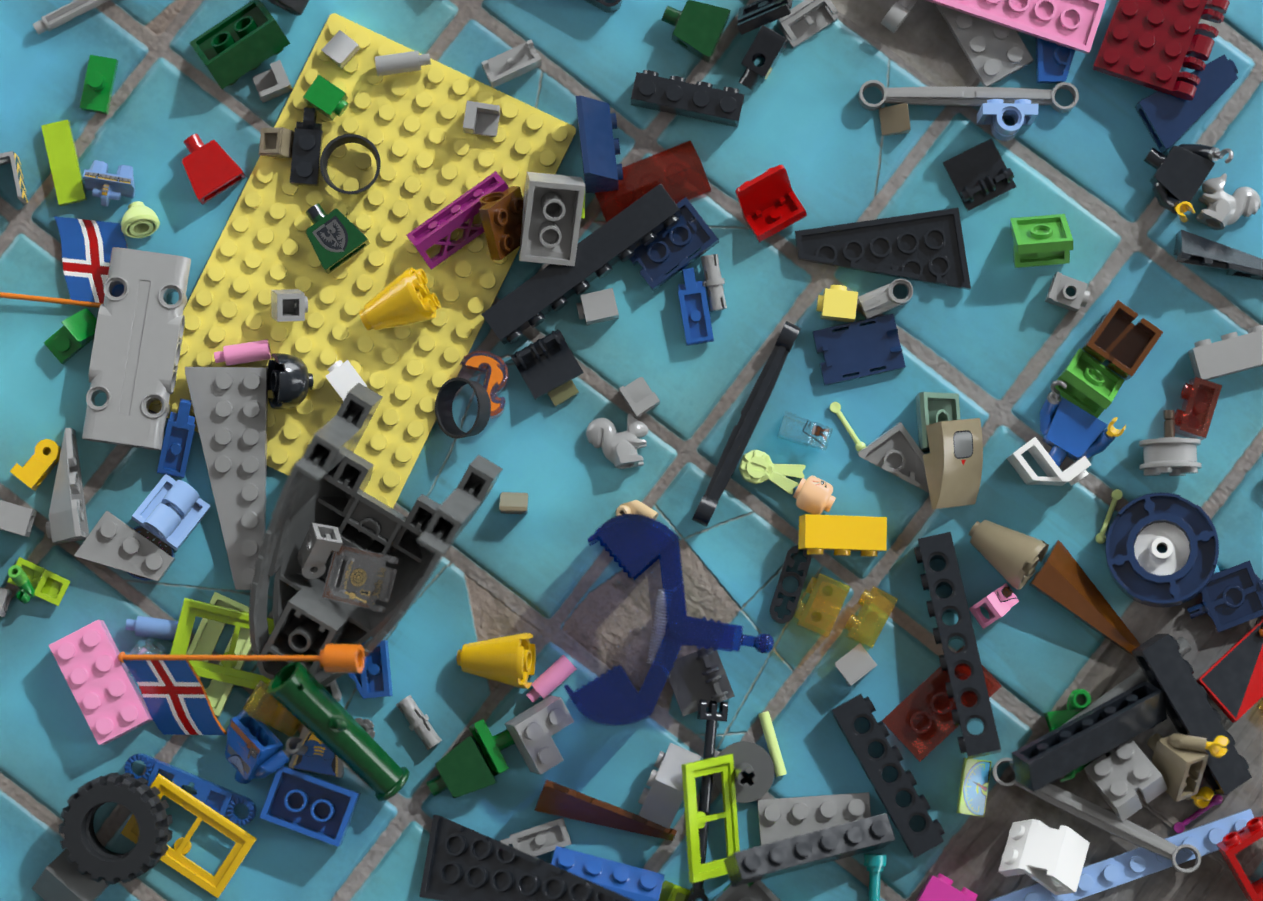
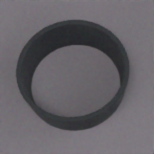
M344 134L334 138L326 145L320 158V170L324 180L331 188L344 194H359L369 189L376 181L381 167L377 148L367 138L357 134ZM347 143H357L365 146L372 152L376 160L375 177L366 187L356 191L339 189L332 183L327 172V163L332 152L339 146Z
M460 377L452 378L445 382L440 388L435 402V415L440 429L447 436L455 439L474 436L484 430L491 414V402L486 389L476 381ZM469 384L477 398L478 412L474 425L466 433L460 430L454 421L452 404L457 391L462 386Z

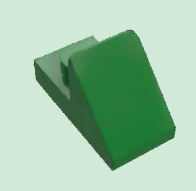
M88 308L63 320L61 323L64 326L43 342L61 364L67 362L94 339L97 319Z

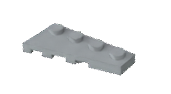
M869 792L757 800L760 846L871 817Z

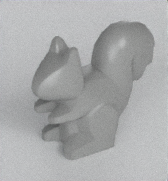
M1223 174L1218 178L1208 179L1202 184V189L1205 193L1199 198V201L1207 205V209L1201 210L1196 220L1215 230H1222L1225 226L1237 222L1241 215L1249 217L1251 214L1255 215L1261 206L1259 194L1250 187H1240L1235 190L1232 196L1226 193L1224 187L1227 174Z
M629 413L627 416V431L618 433L614 423L609 419L597 418L589 423L586 429L588 442L593 444L594 448L602 447L605 457L616 468L626 469L644 465L643 457L637 453L638 448L647 446L646 440L639 439L646 436L649 431L643 422L635 419Z

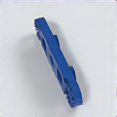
M135 754L126 761L124 766L125 773L134 774L135 779L142 777L148 780L147 786L149 787L158 774H161L186 792L187 790L183 788L184 785L188 786L191 782L194 783V789L197 790V794L193 793L192 796L236 825H246L256 816L257 809L255 803L250 798L146 754ZM136 760H141L146 764L147 769L142 776L136 775L132 770V765ZM237 804L247 805L249 808L247 818L241 819L236 816L234 810Z

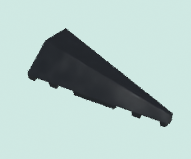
M1180 230L1176 234L1173 255L1177 256V262L1227 270L1226 275L1263 280V259L1184 230Z

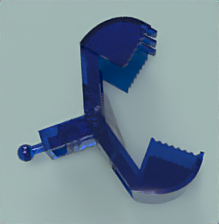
M619 515L606 521L587 539L590 547L600 541V546L605 547V551L609 552L610 557H614V562H618L619 567L623 568V572L628 573V578L633 580L637 579L659 559L663 589L658 591L663 592V594H659L663 596L657 597L664 598L657 599L661 602H656L660 605H656L659 608L655 609H665L663 611L665 614H662V616H666V618L655 619L659 621H653L658 624H653L657 627H652L656 629L652 630V632L662 631L665 634L660 633V635L665 636H659L663 640H656L662 641L661 643H650L652 645H661L649 646L654 649H649L653 652H648L652 655H648L651 658L647 659L653 661V663H649L652 665L639 694L621 665L613 666V669L607 670L606 674L601 673L600 677H595L594 681H589L587 685H582L580 689L576 688L575 692L568 684L564 686L574 705L588 719L607 726H624L651 716L666 680L670 678V671L681 646L696 647L698 651L704 648L705 651L712 649L713 652L721 650L734 653L740 651V646L753 647L757 652L766 654L773 650L774 639L770 634L744 635L742 633L743 626L721 623L720 620L714 622L712 618L707 621L705 616L701 619L687 616L679 537L663 523L644 515Z

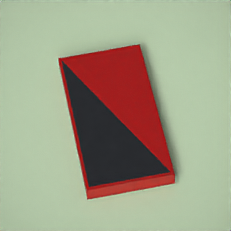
M1263 618L1196 680L1197 683L1204 687L1207 695L1232 723L1241 718L1263 697V637L1259 634V628L1263 629Z

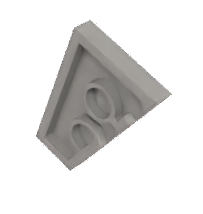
M107 510L74 555L159 582L175 561L174 557Z

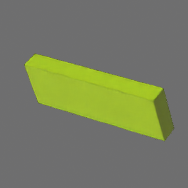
M67 119L41 125L59 206L86 201L87 198L70 121Z

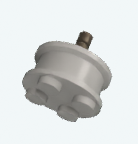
M1163 410L1165 420L1164 437L1139 441V446L1143 447L1144 464L1140 465V470L1144 471V476H1158L1169 473V476H1185L1186 474L1198 473V469L1202 468V464L1197 462V446L1201 445V440L1175 437V410Z

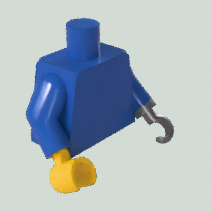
M1056 380L1052 382L1050 386L1052 392L1048 394L1040 410V431L1044 435L1042 441L1052 447L1048 454L1060 468L1066 456L1076 461L1084 456L1088 459L1103 452L1115 437L1123 434L1126 424L1122 429L1118 430L1113 426L1118 419L1117 417H1114L1108 425L1067 399L1061 398L1060 391L1054 386L1061 385L1066 389L1067 385L1061 380Z

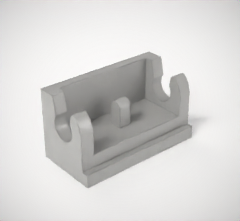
M804 0L790 9L791 14L777 19L776 25L791 47L795 48L838 19L836 14L838 11L831 0Z
M528 40L519 46L481 62V66L491 87L495 88L542 66V62L534 48L533 41Z

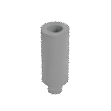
M419 51L375 56L377 76L420 71L421 66L431 65L430 55H419Z

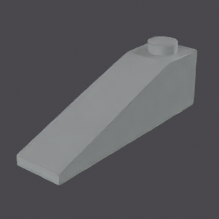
M65 428L49 511L50 522H46L48 539L52 538V543L55 544L82 541L89 535L76 432L72 428Z

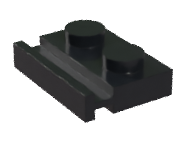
M758 0L740 8L737 19L739 32L743 35L762 25L791 14L792 0Z

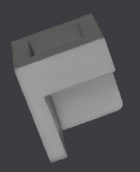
M280 60L270 64L272 69L253 77L263 103L293 90Z
M467 101L463 122L464 133L496 137L501 112L500 106Z
M639 377L627 386L619 388V393L636 419L660 404V400L655 392L651 391L643 377Z
M861 643L835 662L836 668L846 679V683L849 686H852L877 666Z

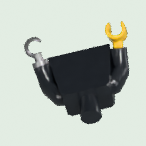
M1181 144L1179 146L1174 145L1165 156L1152 147L1144 162L1157 169L1150 182L1153 184L1152 190L1159 205L1173 214H1178L1182 222H1187L1188 219L1183 213L1190 211L1195 214V210L1190 202L1215 165L1213 161H1218L1225 154L1229 153V157L1225 160V163L1228 164L1234 157L1233 151L1229 148L1220 151L1219 148L1202 144Z

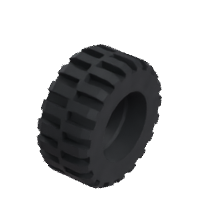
M116 772L100 776L78 788L76 793L70 796L67 800L68 806L63 808L60 816L64 819V822L59 824V833L64 834L65 838L60 843L62 850L68 848L70 855L66 857L70 864L76 862L79 865L77 869L82 875L86 873L91 874V880L96 882L106 880V884H116L119 881L126 883L140 877L160 862L159 859L165 855L169 848L167 842L172 839L173 831L169 830V825L173 823L172 815H167L165 809L169 807L166 799L161 801L157 796L161 792L156 786L150 788L147 786L148 780L142 777L135 779L134 774L124 773L119 775ZM109 802L119 803L128 808L135 816L139 826V838L136 846L131 851L123 854L115 853L106 849L98 841L94 832L93 822L96 811L103 804Z

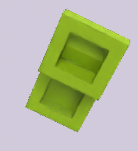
M18 557L15 565L20 566L28 576L35 589V596L59 606L71 581L22 557ZM9 576L7 582L17 586Z

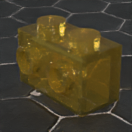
M821 573L818 574L817 579L811 577L805 591L810 595L806 604L800 602L794 616L799 619L796 625L827 639L851 586Z
M872 586L869 591L864 589L857 604L861 605L857 615L851 614L844 627L848 630L846 637L861 643L862 646L868 649H872L898 599L875 586Z

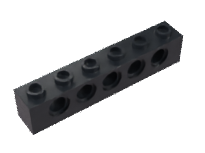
M858 694L830 710L911 856L916 858L944 842L941 835L945 834L941 824L937 819L932 821L927 812L931 809L928 801L923 794L918 796L913 787L917 785L914 776L910 770L904 771L900 764V761L903 760L900 751L896 745L890 746L886 739L890 735L882 721L877 723L872 713L876 709L868 696L863 698L862 694ZM859 717H864L869 722V729L865 733H859L854 728L855 720ZM874 741L879 742L883 747V752L878 758H873L868 753V746ZM887 766H892L897 773L895 780L892 782H886L882 778V771ZM904 790L909 793L910 802L907 806L900 807L896 803V795ZM915 815L921 816L924 820V826L920 831H913L909 825L910 819Z

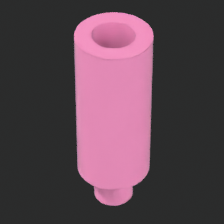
M268 339L223 346L224 351L214 352L215 362H226V366L271 359Z
M563 654L532 682L533 689L526 696L533 703L540 696L545 699L577 668Z

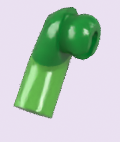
M13 565L9 568L8 575L20 589L16 593V598L24 604L29 603L31 597L34 598L35 589L23 569L18 565Z

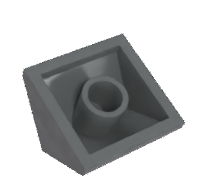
M66 848L45 868L32 887L45 901H96L110 884H106V880H101L100 882L91 880V874L89 873L85 875L77 871L79 865L76 862L70 864L66 858L70 855L68 848Z

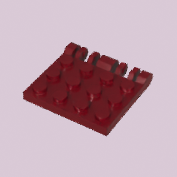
M1119 0L1093 65V70L1184 100H1193L1197 90L1196 86L1199 85L1200 79L1189 72H1181L1182 67L1201 72L1205 69L1206 64L1204 61L1209 59L1215 43L1212 38L1217 37L1219 31L1208 24H1199L1200 20L1203 19L1219 24L1223 22V14L1227 12L1230 4L1229 0Z

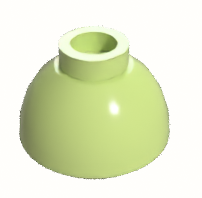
M140 201L129 204L128 210L123 215L121 222L123 234L131 238L150 236L160 226L156 213L149 207L144 206V203Z

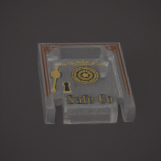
M342 545L339 552H333L321 598L385 613L386 608L381 605H375L376 600L389 602L397 570L385 567L386 562L398 564L399 558ZM343 560L347 562L341 585L336 587Z

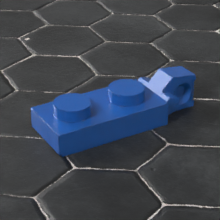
M694 268L683 269L684 284H678V298L686 346L714 342L705 286L703 287V281L696 282Z
M180 398L178 412H170L157 473L180 478L185 477L195 430V416L189 415L191 400Z

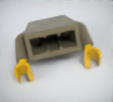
M1157 733L1149 738L1147 745L1154 752L1151 763L1162 774L1167 786L1165 792L1175 802L1182 799L1189 801L1191 798L1194 799V804L1198 808L1208 806L1214 791L1209 787H1201L1199 789L1209 757L1205 750H1209L1211 755L1216 758L1224 756L1228 749L1221 747H1225L1228 744L1229 740L1226 737L1217 736L1213 742L1206 741L1207 738L1174 733L1164 738Z

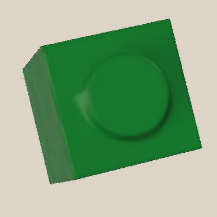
M320 75L316 77L303 96L305 103L316 108L317 111L332 121L336 115L340 117L348 106V102H346L348 99L347 94Z

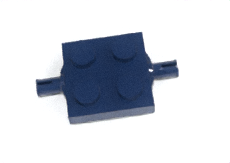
M1250 560L1213 574L1208 585L1201 591L1203 603L1187 608L1189 613L1200 609V611L1190 614L1191 619L1207 613L1213 619L1217 631H1224L1263 616V579L1260 580L1255 574Z

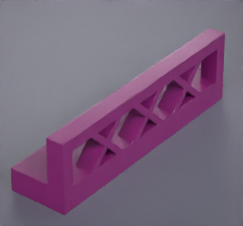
M495 171L406 236L432 270L484 232L482 223L472 224L474 216L479 213L481 208L480 198L489 193L504 192L509 187ZM457 228L464 229L461 238L450 240L451 232ZM434 244L441 245L440 253L430 259L425 251Z

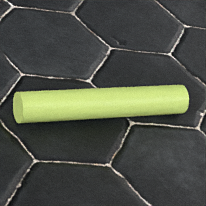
M769 711L759 713L758 716L769 754L774 764L776 777L785 775L787 772Z

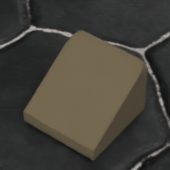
M908 103L879 108L882 136L907 134L910 132Z
M284 127L261 128L259 155L292 158L294 131Z
M502 492L500 495L499 511L504 514L528 513V494Z

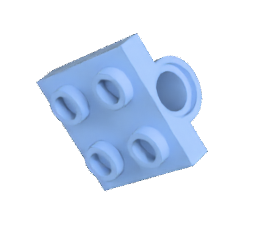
M989 99L987 103L982 104L977 113V125H990L992 135L1000 141L1011 140L1022 125H1032L1038 116V104H1031V100L1018 99L1014 103H1003L1002 99ZM1002 119L1009 120L1012 126L1004 124Z
M165 474L132 515V520L177 551L210 510V505L199 498L198 492L192 486L182 480L175 481Z

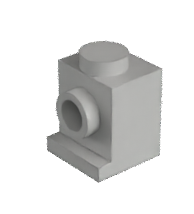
M1057 272L1053 276L1045 302L1077 312L1080 306L1085 307L1090 296V292L1086 290L1088 284ZM1066 288H1073L1075 295L1073 297L1068 296Z

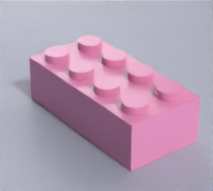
M98 619L48 645L98 745H105L153 720L126 664L118 660L120 652L103 620Z

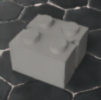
M1132 739L1109 751L1110 756L1108 758L1103 754L1084 768L1089 782L1122 822L1142 808L1138 794L1135 791L1140 789L1144 801L1148 804L1167 790L1162 774Z

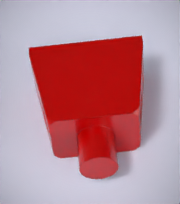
M197 133L184 140V144L191 154L184 157L182 163L196 197L201 204L206 203L246 177L242 169L215 140L204 145Z

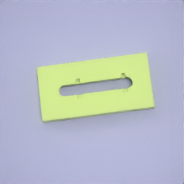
M214 592L209 603L249 613L248 606L217 592ZM202 618L186 655H212L226 623ZM241 627L234 654L248 655L252 648L250 629ZM232 637L227 645L225 652H229ZM238 661L233 668L242 670L245 661ZM212 679L209 687L205 689L215 715L221 716L234 684Z

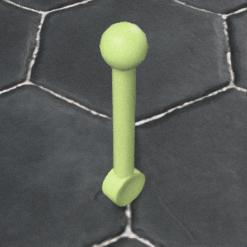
M833 402L830 405V411L836 413L856 444L855 449L859 452L866 447L865 443L860 442L840 411L841 405L838 402Z
M1119 489L1112 491V501L1101 531L1095 536V540L1099 544H1103L1106 541L1105 533L1117 501L1123 496L1122 491Z

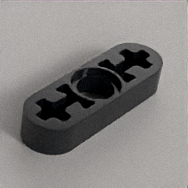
M798 545L790 548L786 554L769 609L771 618L780 624L787 623L794 617L811 563V555H807V550L798 549ZM798 550H801L803 557L806 558V562H801L797 570L803 571L802 576L795 572H786L787 566L791 569L793 568L795 560L791 558V554H796ZM789 576L796 578L798 581V589L792 593L785 591L782 586L783 580ZM779 592L786 597H795L794 603L788 600L786 609L790 611V614L784 615L782 619L778 618V612L774 611L775 606L780 607L783 598H777Z

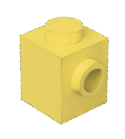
M830 285V289L825 288L823 295H818L816 311L821 312V319L852 323L856 317L858 292L847 291L846 286Z

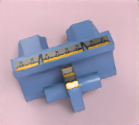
M94 160L90 169L84 170L85 190L92 191V196L100 197L102 206L108 207L111 199L120 201L121 196L134 198L136 190L133 167L120 165L118 166L117 174L108 173L107 163Z

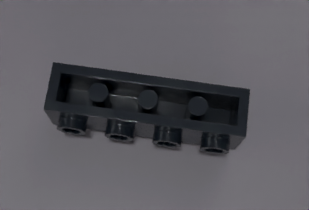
M643 70V73L636 72L631 105L738 127L744 94H739L740 90L732 87H724L723 90L712 88L713 85L708 82L697 81L696 84L687 83L683 77L670 76L668 79L659 77V73L655 71Z

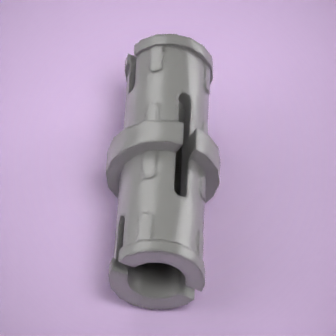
M718 254L702 256L701 261L705 279L703 287L705 286L707 290L709 310L727 309L723 288L725 280L721 277Z
M411 695L396 704L409 722L410 730L416 732L427 751L442 741L428 720L430 718L428 715L423 714Z

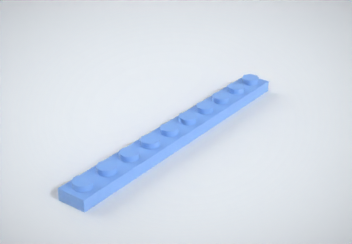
M1247 809L1164 839L1177 846L1184 844L1192 845L1198 849L1201 856L1218 851L1219 849L1216 844L1221 842L1225 835L1239 831L1254 816L1252 810ZM1138 847L1084 866L1077 890L1074 893L1055 895L1041 884L1036 883L988 901H1076L1170 868L1173 865L1170 859ZM1184 848L1176 854L1175 860L1178 865L1196 857L1189 848Z

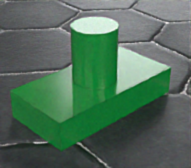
M90 55L79 107L81 110L108 114L118 67L117 59Z
M484 719L468 727L494 777L508 770L509 767L500 751L515 744L509 731L506 729L492 736Z

